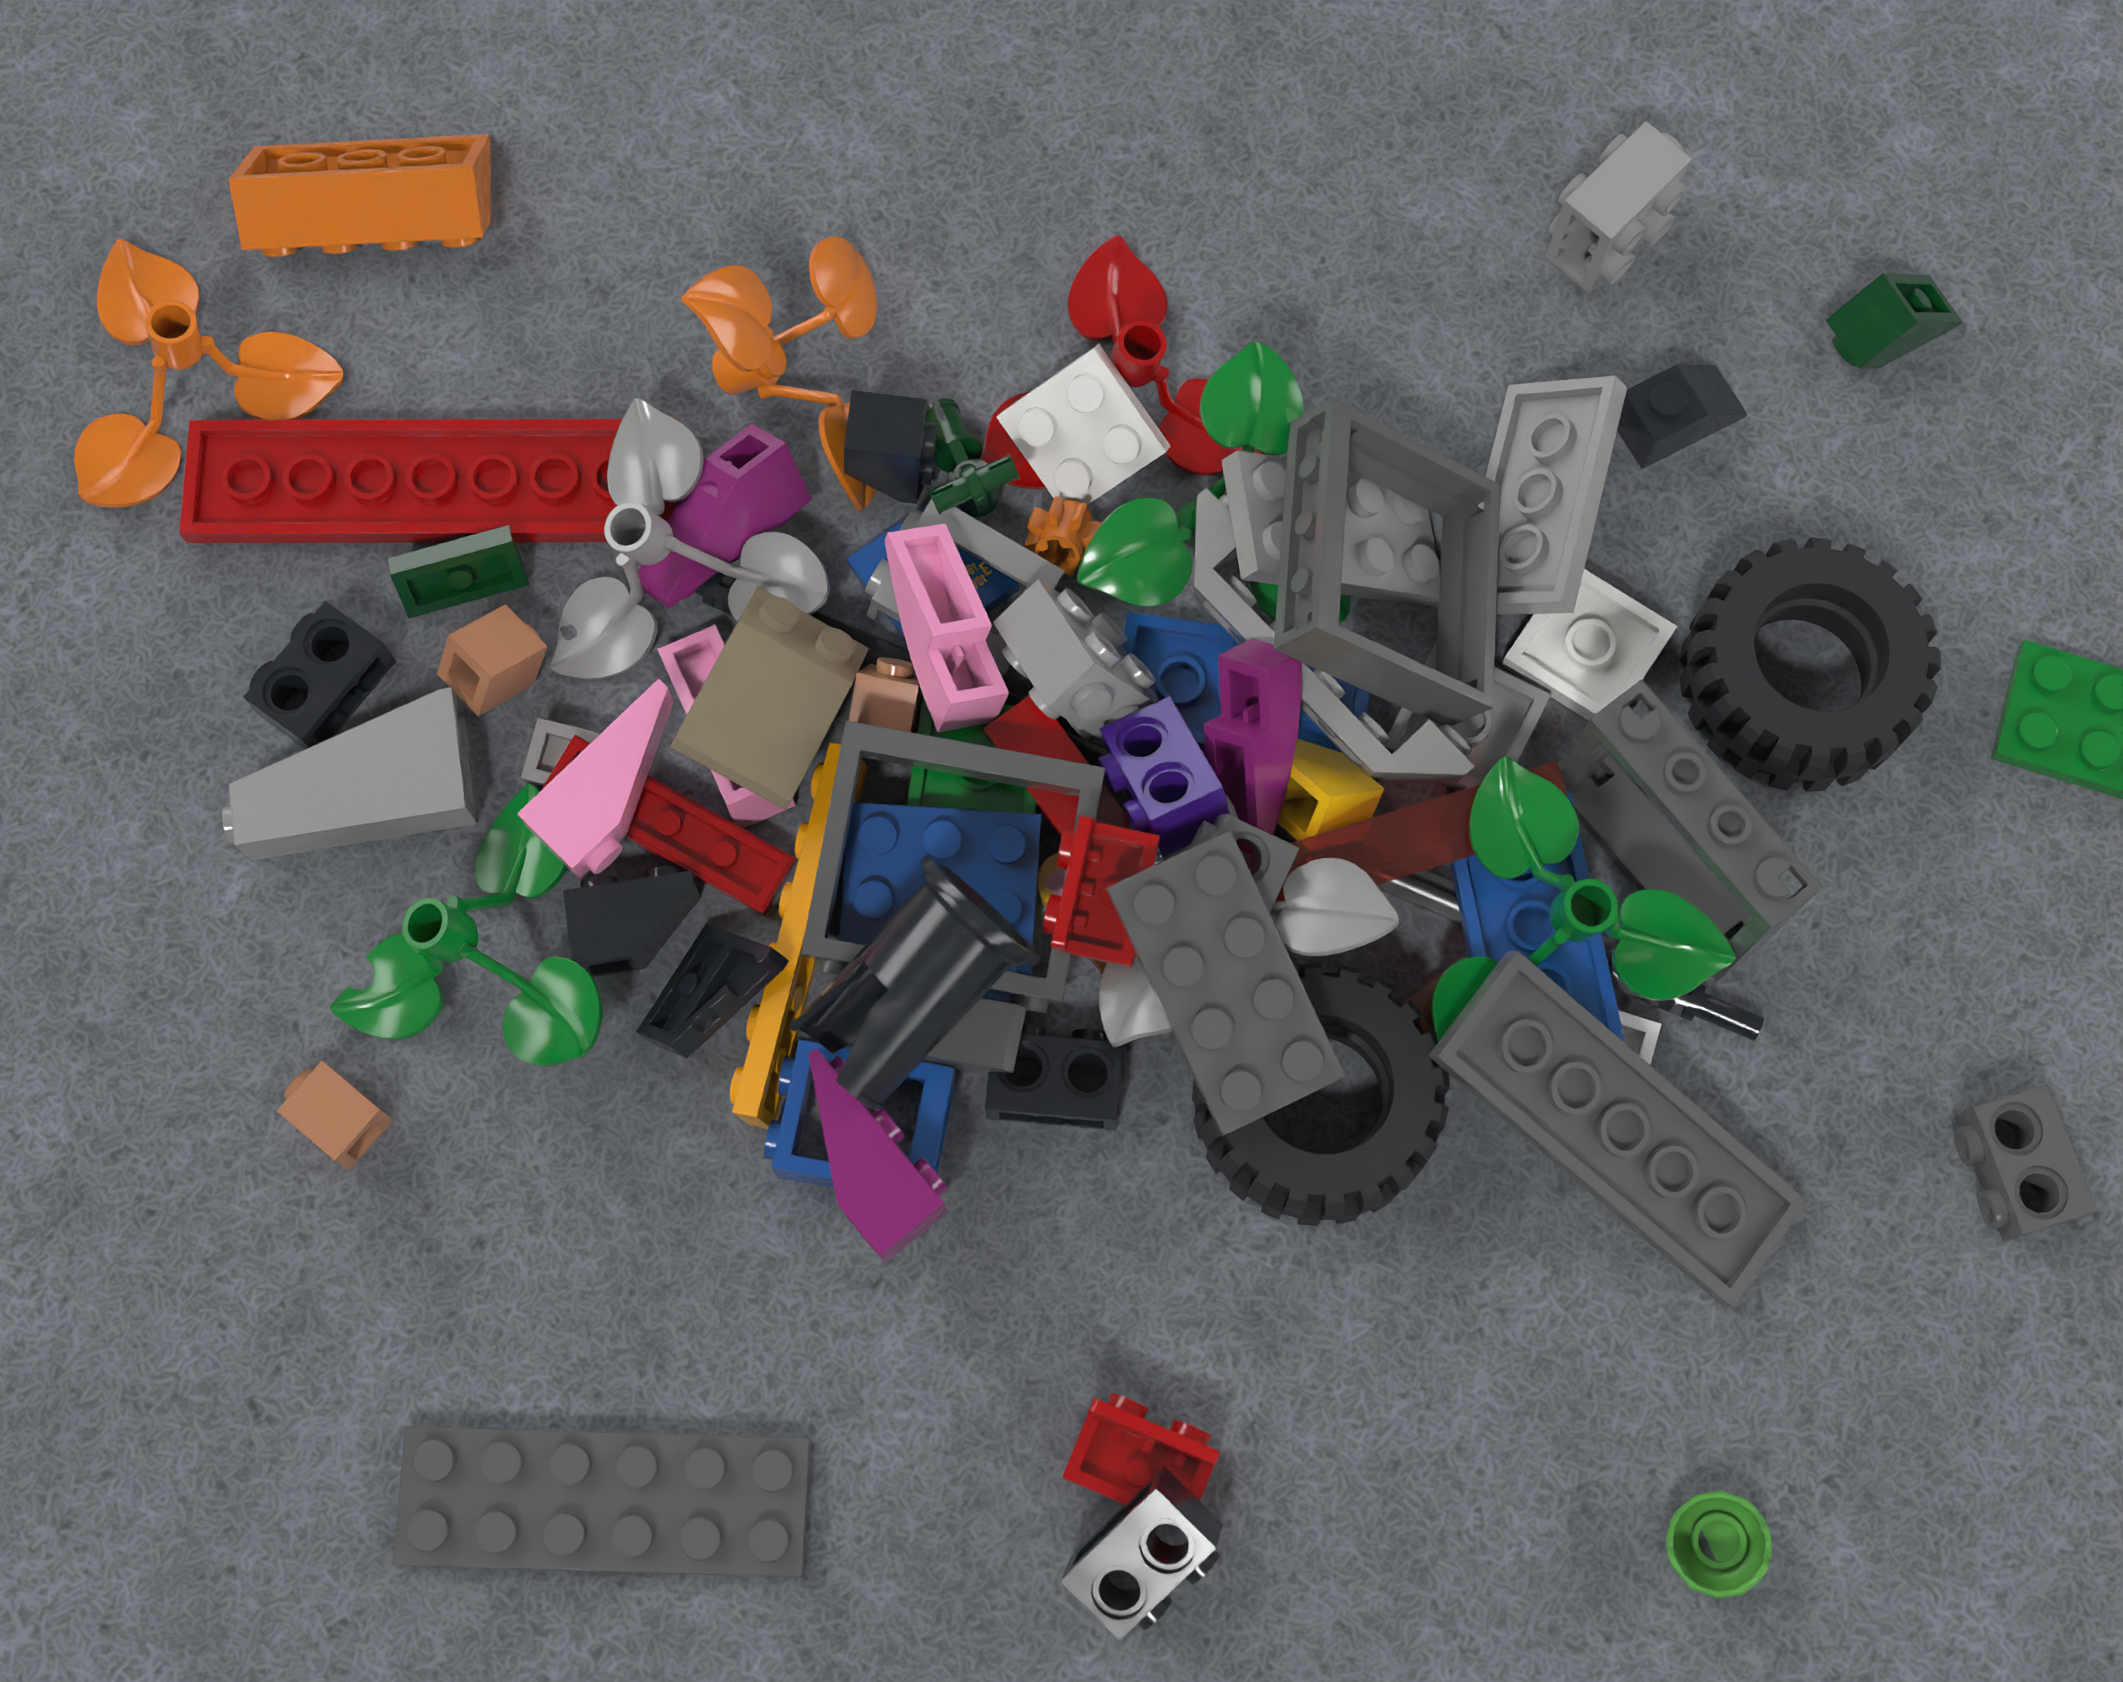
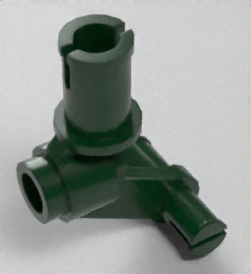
M949 398L938 399L945 419L940 420L933 403H930L926 406L925 422L937 424L935 462L942 471L949 474L947 483L928 490L939 515L953 507L959 506L969 516H986L995 509L998 503V487L1020 479L1010 454L989 464L981 460L982 444L975 435L969 433L960 414L958 404Z

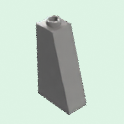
M452 687L436 690L230 783L231 806H225L222 810V822L229 844H234L252 861L477 824L463 704Z

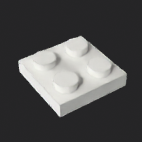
M1100 344L1093 347L997 416L1001 425L1053 498L1059 496L1061 500L1068 499L1079 503L1085 502L1087 505L1164 454L1170 448L1168 441Z
M1584 569L1574 613L1534 614L1506 654L1501 666L1531 685L1550 693V697L1589 720L1638 681L1643 680L1677 626Z

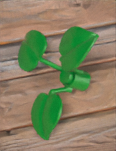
M1252 341L1248 343L1235 356L1218 367L1208 379L1200 399L1201 421L1214 442L1229 449L1242 447L1241 451L1254 453L1255 449L1269 456L1282 455L1288 451L1290 422L1304 415L1302 394L1292 371L1278 354L1261 342ZM1224 475L1216 485H1212L1209 488V491L1217 499L1223 496L1226 491ZM1137 498L1119 506L1103 521L1088 543L1079 567L1078 582L1085 587L1106 593L1127 604L1141 607L1158 606L1173 600L1183 591L1192 572V557L1182 542L1195 548L1197 499L1183 505L1177 517L1170 504L1157 498ZM1248 581L1249 590L1255 597L1256 604L1263 612L1276 620L1278 585ZM1340 594L1339 623L1343 622L1350 612V596Z
M1508 756L1501 758L1490 769L1477 789L1470 812L1469 838L1476 858L1486 870L1497 878L1505 880L1514 879L1525 873L1528 869H1531L1537 880L1557 887L1561 892L1554 899L1550 908V920L1555 929L1554 934L1527 958L1536 967L1567 940L1573 942L1587 941L1605 930L1609 937L1619 940L1613 950L1612 964L1621 982L1631 992L1642 998L1664 1001L1689 993L1735 961L1736 955L1719 928L1697 907L1676 894L1659 889H1644L1634 892L1623 900L1619 908V914H1617L1618 901L1615 893L1604 882L1596 879H1583L1575 882L1571 875L1561 876L1546 870L1544 866L1555 865L1563 861L1572 852L1576 844L1579 824L1574 807L1565 794L1554 784L1526 770ZM1482 956L1465 958L1451 965L1441 975L1433 992L1431 1006L1438 1042L1499 962Z
M527 784L501 811L481 843L475 861L476 883L482 891L493 896L461 899L452 895L448 898L447 904L435 898H423L415 902L404 916L402 923L403 934L386 938L366 956L365 959L371 962L374 970L373 983L362 990L351 989L347 986L342 994L329 1006L333 1014L356 1030L374 1037L390 1040L414 1037L434 1022L443 1007L444 993L439 982L435 979L444 970V965L441 961L453 963L467 958L522 991L509 1003L503 1017L504 1040L509 1050L516 1057L526 1063L543 1067L555 1066L585 1057L586 1053L596 1043L603 1020L601 994L588 970L568 958L553 956L541 962L529 982L523 976L476 949L479 940L476 923L470 915L465 913L472 910L509 906L513 903L516 893L529 899L539 898L551 891L562 879L568 867L526 827L517 815L540 792V789L532 784Z

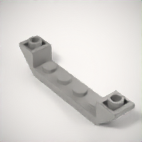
M1205 488L1197 495L1193 598L1239 645L1252 638L1274 644L1276 620L1268 626L1251 608L1257 601L1246 586L1232 574L1225 580L1219 575L1237 557L1227 495L1224 494L1217 499ZM1302 662L1300 709L1345 756L1374 780L1459 782L1474 767L1472 762L1466 757L1472 752L1467 742L1448 724H1444L1439 729L1430 719L1391 754L1384 747L1390 740L1385 731L1364 712L1356 718L1339 700L1345 695L1339 683L1331 675L1315 669L1312 672Z

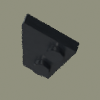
M705 924L636 1032L654 1045L687 1059L783 971L789 960L770 946Z

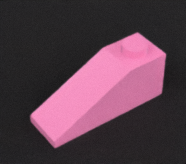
M660 679L656 680L517 813L526 827L579 879L590 870L594 874L602 872L619 856L623 849L619 842L627 835L674 703L668 687Z

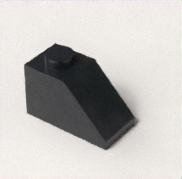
M1675 365L1626 390L1617 431L1641 469H1644L1745 418L1747 413L1716 365Z

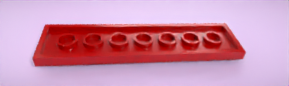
M623 419L189 420L179 534L186 543H445L509 525L515 542H607L604 533L605 522L610 512L617 507L609 493L607 472L614 439ZM664 501V512L658 516L667 522L679 501Z

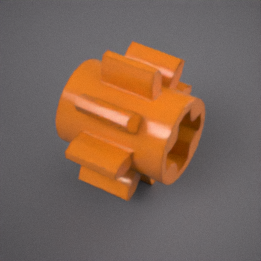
M1056 496L1048 512L1042 508L1035 507L1027 524V528L1030 531L1024 547L1064 570L1063 574L1066 573L1068 576H1073L1075 568L1082 561L1088 543L1102 522L1093 521L1085 502L1079 503L1068 499L1061 500L1059 496Z

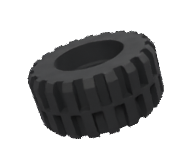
M1810 537L1803 548H1798L1795 540L1787 539L1774 542L1766 555L1763 551L1754 550L1739 560L1733 571L1727 570L1714 585L1689 626L1690 633L1682 645L1679 661L1683 665H1687L1679 678L1681 695L1684 698L1694 697L1695 699L1694 704L1687 712L1695 730L1707 726L1713 736L1706 745L1718 758L1722 757L1726 751L1730 752L1740 760L1734 770L1749 779L1758 770L1769 774V787L1788 790L1796 780H1803V789L1806 792L1825 791L1835 779L1841 786L1860 780L1869 769L1876 770L1913 733L1922 722V714L1932 704L1938 688L1932 678L1941 670V651L1937 647H1928L1930 641L1937 635V630L1930 614L1920 616L1916 608L1923 600L1912 584H1908L1903 588L1893 578L1898 571L1884 559H1882L1878 566L1863 558L1866 549L1847 543L1844 549L1840 551L1831 549L1832 541L1827 538ZM1798 620L1818 625L1833 633L1846 645L1858 666L1861 693L1857 702L1852 707L1841 710L1819 711L1799 706L1784 698L1768 683L1759 668L1754 649V637L1757 631L1762 626L1773 622Z
M1321 963L1301 964L1297 974L1327 1038L1340 1042L1356 1051L1369 1064L1379 1082L1381 1102L1378 1118L1370 1133L1360 1143L1336 1154L1306 1152L1289 1145L1279 1138L1268 1127L1263 1117L1223 1136L1218 1131L1195 1079L1193 1081L1192 1102H1194L1195 1107L1193 1121L1198 1139H1203L1206 1146L1207 1161L1216 1174L1221 1171L1231 1182L1229 1190L1243 1202L1249 1197L1263 1206L1261 1213L1278 1220L1281 1214L1298 1218L1299 1225L1318 1226L1322 1220H1335L1338 1225L1355 1221L1360 1214L1370 1210L1375 1213L1390 1204L1394 1197L1402 1190H1406L1417 1177L1438 1146L1436 1142L1446 1125L1449 1107L1444 1104L1445 1095L1450 1089L1449 1073L1428 1056L1438 1043L1435 1031L1425 1033L1419 1023L1424 1014L1412 1000L1402 1005L1391 996L1395 986L1380 977L1377 978L1374 985L1357 979L1360 970L1340 964L1337 973L1322 972Z

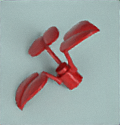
M1115 235L1098 247L1077 272L1067 299L1070 321L1076 331L1085 339L1102 341L1112 337L1114 347L1109 358L1129 387H1141L1151 381L1156 383L1160 405L1170 412L1162 419L1158 428L1170 444V448L1164 453L1165 456L1176 467L1193 475L1212 476L1222 474L1221 460L1237 450L1241 451L1242 447L1235 449L1222 447L1208 435L1200 416V399L1208 379L1191 378L1186 380L1180 386L1175 401L1171 398L1167 384L1169 370L1160 365L1167 349L1166 337L1160 329L1167 313L1165 292L1153 272L1133 254L1120 235ZM1028 392L1017 394L1003 402L990 419L981 460L989 464L1010 454L1020 479L1007 484L1025 489H1045L1046 487L997 419V416L1002 411L1028 394ZM1254 449V453L1262 454Z

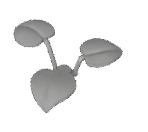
M635 398L618 428L610 454L607 483L609 493L617 507L608 515L604 527L607 542L612 548L620 552L616 562L624 568L631 591L625 583L613 577L594 578L581 584L570 596L563 609L559 622L557 647L550 668L558 674L576 679H607L624 674L635 668L648 655L654 644L658 627L655 616L648 609L638 605L644 596V589L635 566L636 563L653 565L665 559L670 551L722 574L737 578L728 594V605L731 614L737 622L757 586L775 596L787 599L796 608L812 615L825 604L830 593L826 569L818 556L806 544L785 533L764 532L749 538L741 552L740 567L724 562L674 538L668 522L658 515L664 512V501L677 502L683 500L694 490L703 470V450L695 434L684 424L662 413L644 400ZM572 624L577 630V636L567 641L562 637L560 629L563 626Z
M1225 794L1230 815L1238 819L1234 805ZM1129 823V829L1133 830L1131 824ZM1191 845L1163 858L1158 851L1155 864L1189 849ZM1338 858L1312 860L1293 870L1283 885L1285 901H1275L1270 911V916L1275 923L1285 948L1305 956H1326L1352 950L1383 937L1399 926L1397 912L1371 877L1356 864ZM1136 954L1133 968L1107 963L1100 982L1099 1008L1103 1027L1110 1044L1113 1047H1118L1135 1039L1171 1032L1172 1030Z

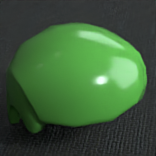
M1723 1490L1696 1494L1673 1514L1666 1536L1667 1557L1672 1569L1689 1589L1713 1599L1737 1597L1757 1586L1768 1571L1772 1551L1771 1532L1766 1519L1759 1514L1758 1509L1746 1498ZM1701 1530L1716 1561L1708 1558L1699 1546L1698 1538Z

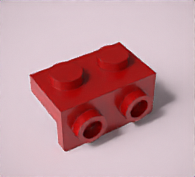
M1083 815L1079 816L1076 831L1064 829L1057 858V868L1067 870L1062 896L1050 894L1042 928V933L1053 935L1051 948L1055 952L1133 968L1135 951L1105 888L1155 865L1160 843L1159 835L1094 822L1092 817Z
M1111 1393L1107 1403L1093 1398L1087 1418L1062 1479L1125 1505L1165 1466L1200 1501L1220 1452L1208 1447L1212 1436L1209 1433L1179 1420L1173 1421L1170 1430L1145 1420L1149 1410L1146 1406L1124 1396ZM1168 1524V1525L1173 1526V1527H1175V1528H1177V1529H1180L1179 1527H1177V1526H1175V1525Z

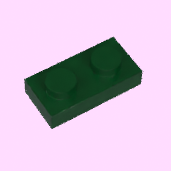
M509 525L387 558L391 579L408 618L529 586L525 566Z

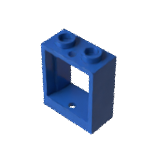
M799 1039L796 1056H785L782 1064L778 1094L787 1096L782 1121L772 1119L765 1142L764 1158L773 1160L771 1168L777 1178L834 1188L829 1162L796 1156L813 1080L808 1054L817 1048L828 1063L836 1056H840L845 1062L851 1049L842 1048L832 1054L820 1043ZM921 1062L903 1081L904 1083L923 1086L909 1161L913 1165L921 1158H924L938 1174L956 1084V1074L953 1067Z

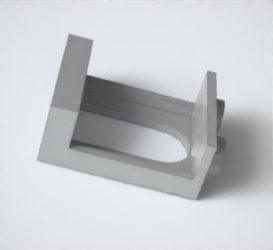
M932 498L924 512L913 507L900 530L945 523L957 547L1025 585L1026 588L1023 593L1037 579L1055 589L1064 572L1061 568L956 507L939 515ZM882 559L864 590L873 596L866 616L875 620L878 613L882 611L901 622L888 561ZM989 632L985 641L1003 678L1011 665L1002 653V649L1007 644L1000 633L996 636Z

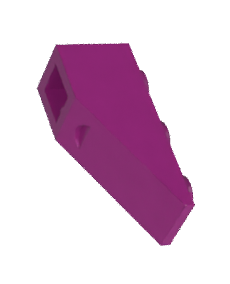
M750 424L704 459L703 470L696 487L686 498L679 501L667 522L672 529L674 538L731 564L741 558L743 546L749 538L764 532H771L773 529L784 525L791 519L794 513L812 499L787 444L761 428ZM670 551L669 555L659 563L642 565L638 575L644 592L670 609L679 601L694 594L701 584L718 571Z
M815 1048L808 1056L836 1201L844 1215L883 1263L886 1264L947 1213L945 1204L939 1196L948 1188L924 1158H921L912 1165L898 1148L897 1144L905 1136L883 1108L879 1111L874 1110L870 1114L859 1100L836 1082L845 1063L841 1057L836 1056L828 1063L819 1050Z

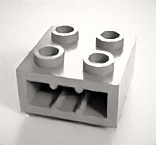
M1647 121L1629 138L1624 134L1618 135L1600 156L1598 161L1600 166L1589 177L1583 173L1578 174L1561 193L1558 203L1562 205V209L1548 228L1552 238L1545 257L1589 294L1604 279L1611 285L1616 283L1634 262L1636 256L1632 252L1643 241H1646L1650 246L1654 245L1674 222L1675 217L1670 212L1687 192L1688 187L1683 184V180L1692 158L1684 152L1683 147L1674 137L1666 133H1660Z
M1037 579L993 621L1007 644L1002 649L1004 657L1020 674L1028 677L1034 686L1029 691L1033 702L1045 715L1053 720H1056L1060 715L1066 718L1074 730L1089 742L1095 737L1103 741L1099 728L1159 701L1150 688L1156 682L1151 671L1135 655L1127 654L1122 647V644L1127 641L1123 630L1104 612H1101L1097 617L1093 616L1087 605L1068 588L1060 594L1040 579Z

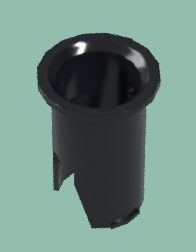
M927 854L920 862L926 870L923 873V884L807 1009L791 1022L792 1025L789 1027L793 1031L799 1030L806 1033L832 1054L855 1041L836 1082L857 1100L876 1111L883 1107L881 1104L1010 966L1022 965L1025 962L1034 967L1041 959L1031 944L999 911L958 874L931 854Z

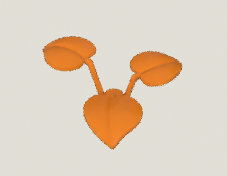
M831 236L819 241L814 246L810 255L809 275L816 296L826 307L818 315L773 336V331L768 326L772 317L770 295L761 279L752 270L742 265H731L704 275L684 293L681 301L702 321L718 347L713 355L712 369L719 387L730 395L758 389L759 396L762 399L778 396L822 403L829 406V408L823 409L819 415L821 443L828 461L857 511L863 510L864 507L869 505L877 490L844 473V444L850 401L844 404L838 394L776 385L775 383L780 375L785 372L787 366L786 355L781 345L828 323L832 318H834L842 335L847 339L864 336L870 331L876 319L877 295L873 277L863 257L855 250L851 242L842 237Z
M118 239L113 245L101 271L97 290V310L106 332L119 342L134 346L144 344L150 340L155 356L152 360L154 376L151 416L149 423L145 426L140 419L133 415L124 413L110 414L99 417L84 429L77 441L74 453L79 497L91 505L123 508L147 502L158 496L171 484L179 470L182 452L179 444L174 439L157 433L162 425L165 379L168 368L176 370L190 368L201 358L202 354H207L226 374L238 377L234 386L235 399L244 412L257 420H299L307 416L342 384L344 378L343 369L333 357L318 346L291 334L271 331L257 333L245 338L238 350L240 365L232 363L215 346L214 339L211 336H201L196 318L200 301L199 288L191 274L182 266L169 259L146 252L126 240Z

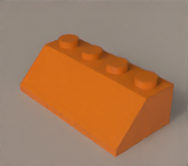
M490 134L254 146L228 179L242 250L261 249L262 254L268 257L287 256L296 253L299 250L298 247L321 246L324 253L340 254L357 249L358 244L381 243V247L384 250L398 251L415 247L418 244L417 241L441 240V245L445 247H464L476 243L477 238H483L491 222Z

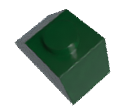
M1882 273L1825 320L1836 335L1832 339L1836 351L1848 364L1857 366L1859 369L1882 368L1963 323L1930 275Z

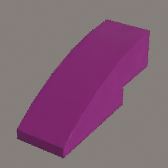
M1252 638L1218 655L1221 715L1204 723L1205 753L1207 761L1223 786L1224 793L1234 805L1238 819L1273 835L1287 791L1297 742L1302 695V662L1274 650V644ZM1237 839L1236 843L1240 851L1254 855L1251 847L1246 842Z

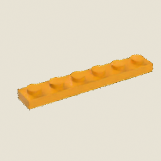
M829 743L825 761L819 762L814 769L811 780V796L814 799L809 822H802L797 832L795 855L799 860L793 882L788 881L784 885L780 896L779 915L783 920L777 943L772 942L769 946L788 959L789 962L784 970L765 986L761 1003L755 1004L750 1011L746 1027L747 1040L750 1042L744 1066H739L736 1069L730 1085V1102L734 1105L732 1113L748 1125L764 1129L769 1128L772 1119L777 1120L783 1095L778 1094L782 1064L785 1056L793 1057L800 1032L799 1030L793 1031L789 1027L792 1025L791 1022L805 1011L815 974L817 959L808 958L802 955L801 951L841 744ZM863 759L854 798L856 803H859L868 766ZM844 850V855H843V860H842V866H843V862H844V858H845V850Z

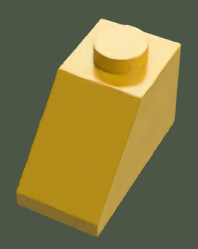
M1297 738L1291 775L1278 824L1309 851L1362 841L1384 791V787L1343 753Z

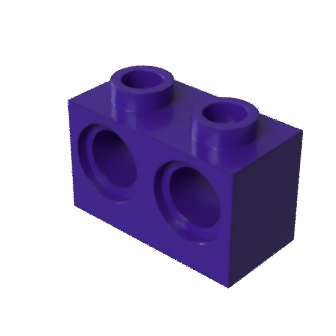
M1170 696L1099 728L1107 754L1098 758L1100 767L1105 768V778L1113 793L1124 789L1130 801L1124 803L1123 806L1133 830L1160 836L1158 851L1162 858L1191 845L1204 821L1213 825L1217 815H1230L1223 786Z

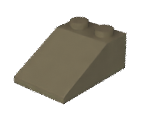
M757 586L670 747L786 810L842 705L869 648L853 640L844 631L832 628L801 611L787 599L775 596Z

